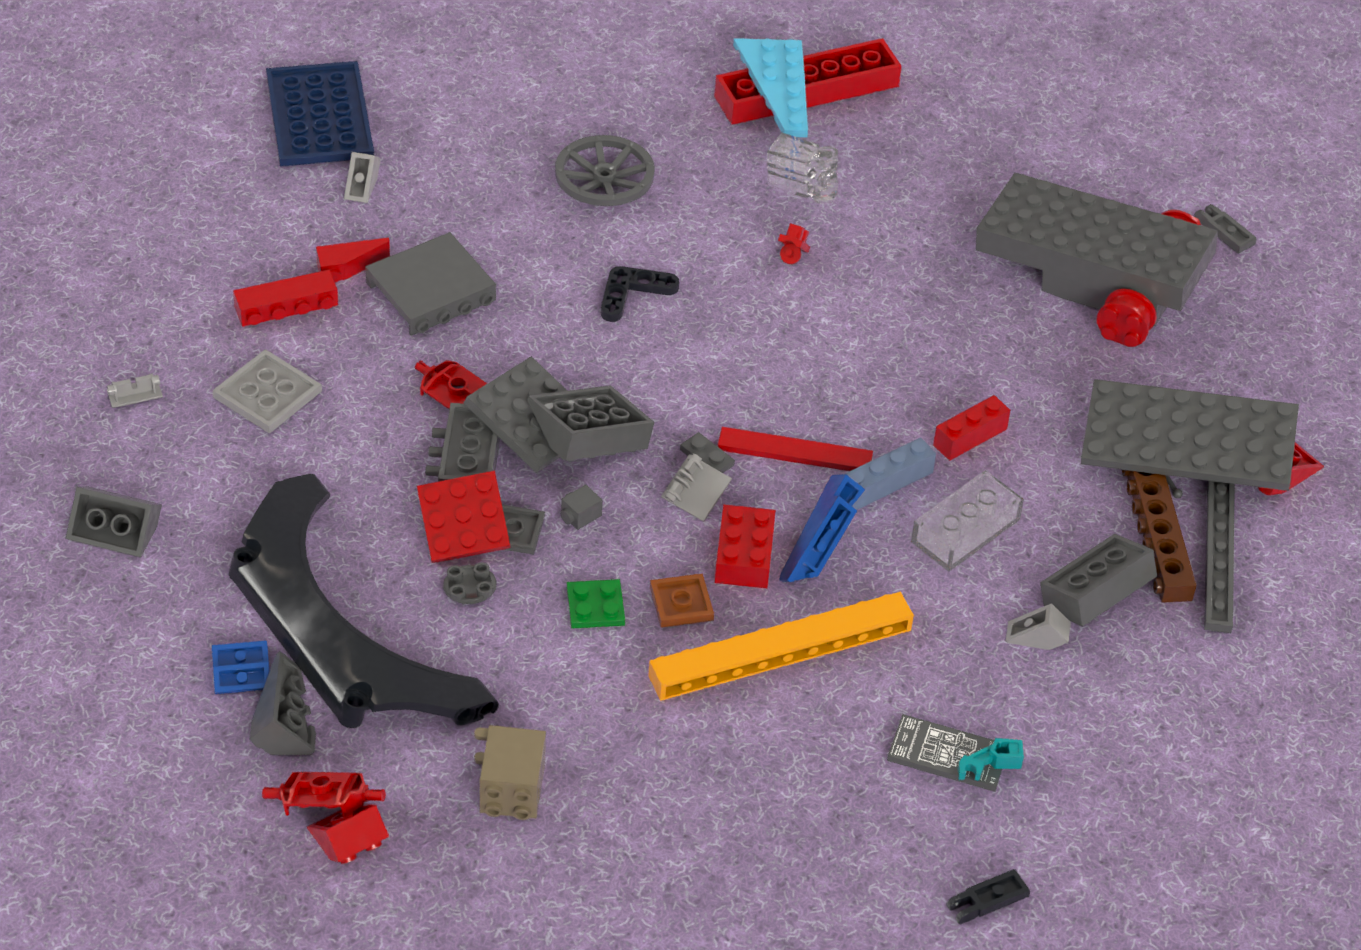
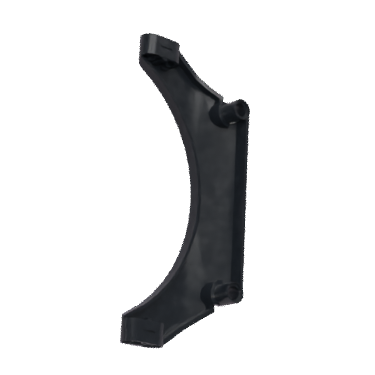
M305 474L275 482L256 510L243 534L241 542L245 547L234 551L229 569V577L234 581L338 718V721L345 727L357 728L361 725L366 710L369 709L372 712L415 710L451 718L458 726L484 719V715L490 712L494 714L499 707V703L479 679L431 668L407 659L373 641L339 614L316 583L307 559L305 543L308 525L315 513L330 498V492L315 474Z

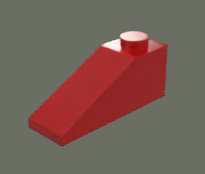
M389 237L316 246L319 272L330 270L334 282L346 280L366 270L365 266L390 257Z

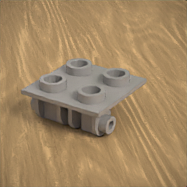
M693 453V455L689 454L661 497L704 522L732 478L701 461V457Z

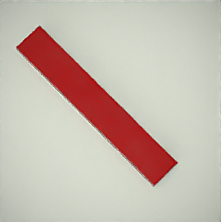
M729 427L721 428L718 447L726 452L844 471H852L872 461L873 450Z

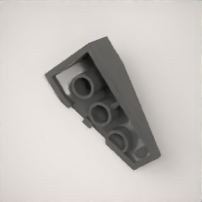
M281 651L274 658L252 718L249 740L257 748L263 749L270 755H311L315 752L316 732L314 726L309 725L307 727L305 715H310L311 710L310 706L305 705L301 698V695L306 692L302 672L297 664Z

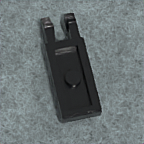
M1012 869L966 888V891L951 897L947 901L946 906L952 911L966 905L968 902L971 904L970 907L965 910L963 909L955 917L958 924L961 925L975 919L977 916H984L1029 897L1030 889L1016 869Z

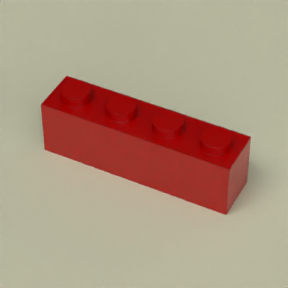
M324 270L233 290L234 307L242 326L257 325L260 322L274 319L281 320L292 315H304L310 311L330 309L333 306H338V289L330 270Z

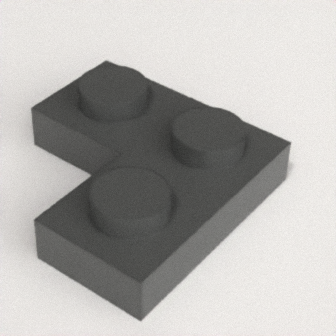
M699 432L680 444V450L687 456L694 453L702 458L701 461L722 473L735 464V460Z

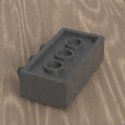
M450 403L447 427L432 428V438L444 439L443 447L430 446L428 452L430 457H441L440 466L426 465L425 475L437 476L439 482L495 471L500 438L465 404Z
M1113 534L1040 582L1043 605L1046 606L1052 603L1069 621L1083 627L1157 577L1154 551L1120 535Z

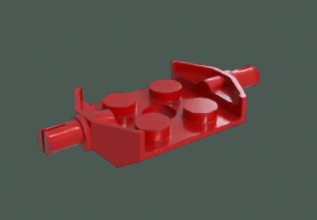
M420 360L415 365V370L424 375L420 386V395L423 396L425 392L448 409H450V403L464 404L467 396L487 384L455 361L446 360L437 366L429 367ZM453 386H464V387L457 389V388H454Z
M292 772L286 782L281 783L280 787H264L262 797L263 799L281 800L286 816H289L288 809L290 806H298L300 808L326 807L329 809L341 807L343 817H346L363 806L365 802H384L386 792L385 789H369L368 785H365L362 773Z

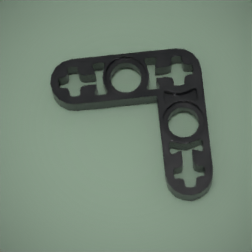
M624 266L612 268L609 272L601 304V317L609 322L619 321L624 313L629 290L661 295L676 294L679 290L678 276L672 273ZM619 276H623L621 279V283H617V278ZM641 279L649 280L650 283L642 284L638 281ZM618 292L622 294V296L613 297L610 294ZM611 304L615 305L614 312H609Z

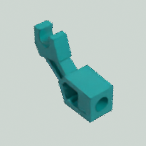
M996 738L993 744L969 756L964 755L958 764V780H965L966 771H972L975 774V780H980L984 767L988 764L994 769H1021L1024 759L1023 740Z

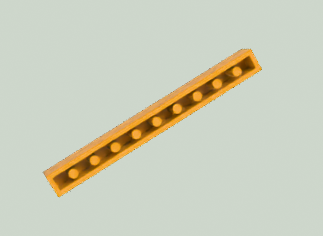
M901 592L885 594L879 598L860 601L850 606L835 608L828 612L817 615L813 614L795 621H787L770 628H762L748 634L736 635L730 639L711 642L693 649H685L668 656L657 657L656 659L649 660L648 677L660 701L909 632L912 629L914 614Z

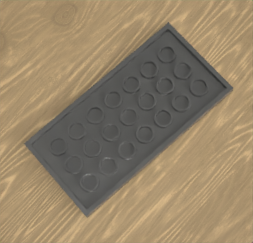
M1094 379L1081 464L1289 491L1299 404Z

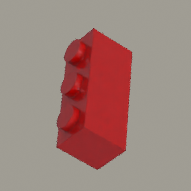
M993 395L937 425L933 446L950 461L1007 430L1011 410Z

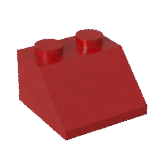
M364 803L363 806L346 817H343L342 810L340 809L306 826L328 858L341 864L357 858L356 853L364 849L370 851L382 845L381 841L389 837L377 806Z

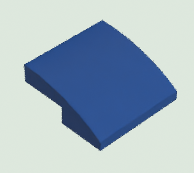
M267 640L212 645L215 694L263 690L270 672Z

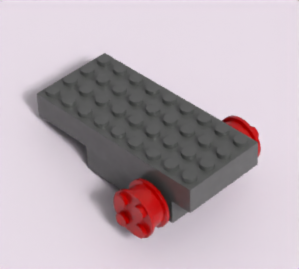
M1014 172L976 228V251L1043 270L1042 291L1065 300L1099 309L1097 324L1101 335L1107 340H1112L1127 347H1135L1145 341L1149 331L1153 326L1157 325L1167 307L1178 311L1183 309L1216 253L1218 230L1201 226L1198 218L1184 211L1167 210L1161 214Z

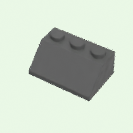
M89 486L76 487L65 539L141 557L158 526L162 504Z

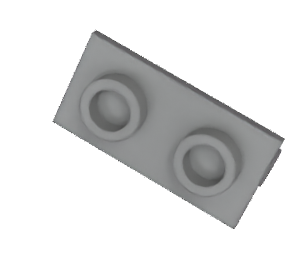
M151 373L135 378L136 383L131 384L130 379L107 385L106 390L112 408L162 398L159 376H153Z

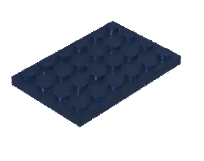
M358 61L266 68L280 166L351 160L352 152L374 155Z

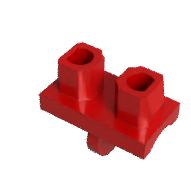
M790 223L786 235H779L778 241L784 245L780 251V257L783 262L790 265L796 264L801 258V250L806 253L809 252L810 246L806 244L809 231L805 230L804 227Z

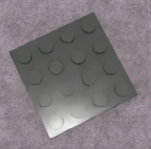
M532 356L470 394L465 399L464 404L535 473H538L560 458L550 448L527 399L528 396L567 390Z

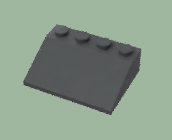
M611 385L528 396L527 401L550 448L565 461L572 462L576 459L595 458L596 456L615 455L616 453L648 449L655 422Z

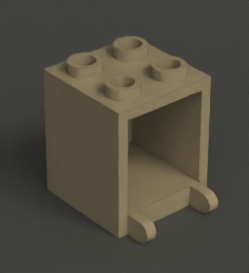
M489 725V728L475 729L474 737L477 740L486 741L485 752H477L474 756L475 763L482 765L480 775V813H486L491 817H498L500 815L514 816L519 820L537 819L545 769L546 731Z

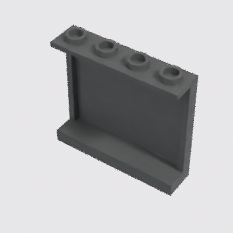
M451 232L365 266L366 283L370 288L377 286L409 324V334L411 336L417 333H424L429 328L440 323L445 324L450 319L459 315H467L472 310L481 306H488L496 300V283Z

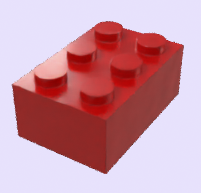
M723 504L715 583L768 589L776 510Z

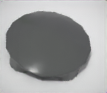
M484 562L475 565H453L447 569L443 589L446 595L455 602L476 604L492 596L496 590L497 580L490 571L489 565Z

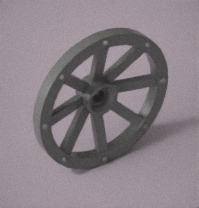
M595 135L578 139L567 145L559 153L555 163V176L561 189L570 197L590 205L617 206L630 203L642 197L650 189L654 181L655 166L650 154L639 144L618 136ZM595 147L598 164L592 165L579 155L578 152ZM603 147L622 149L612 164L605 162ZM630 154H633L642 162V164L617 171ZM571 158L589 173L564 170V166ZM646 171L640 183L621 179ZM568 178L591 182L578 188ZM612 185L630 190L615 194ZM601 187L604 188L606 194H595L590 191Z

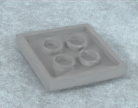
M265 349L212 391L213 398L270 434L321 393L322 384Z

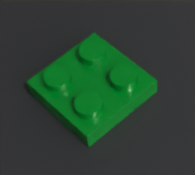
M620 579L567 582L566 588L571 629L625 626Z

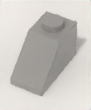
M352 152L344 199L368 203L378 178L380 157Z
M1051 603L1008 621L1005 642L1051 650L1068 643L1071 622Z

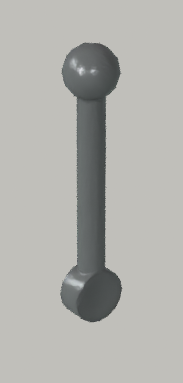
M1165 475L1167 483L1173 491V496L1181 498L1183 495L1182 491L1177 489L1169 475Z

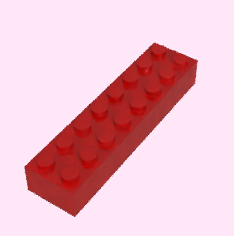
M883 38L803 56L806 106L809 108L899 87L902 65ZM748 68L716 75L714 97L731 125L774 115L772 110L766 106L764 96L760 95L751 79Z

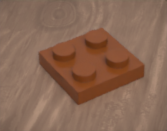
M703 573L650 580V590L661 628L714 621V611Z

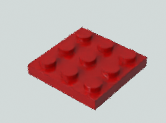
M495 471L417 486L432 563L511 548Z

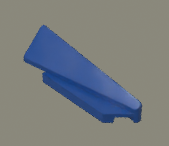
M847 474L832 475L829 478L780 574V581L794 582L795 580L819 576L857 512L852 505L865 491L861 485Z

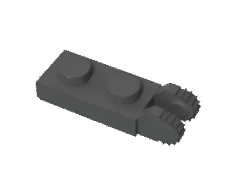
M1210 204L1206 206L1205 212L1202 210L1195 212L1194 217L1199 219L1201 225L1218 230L1217 237L1238 254L1256 244L1257 238L1226 212H1222L1219 208L1215 207V205Z

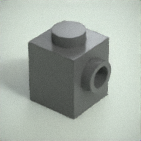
M584 485L574 492L566 494L561 499V518L566 524H571L579 530L602 516L603 499L587 485Z

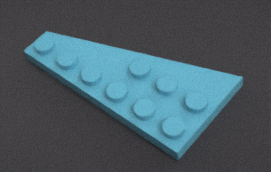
M734 38L733 46L735 50L739 51L743 64L745 63L748 67L749 75L760 95L764 96L766 106L772 110L774 120L780 131L785 133L786 137H791L792 135L794 137L807 138L808 121L802 40Z

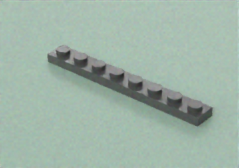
M1208 480L1204 630L1231 633L1233 628L1235 484Z

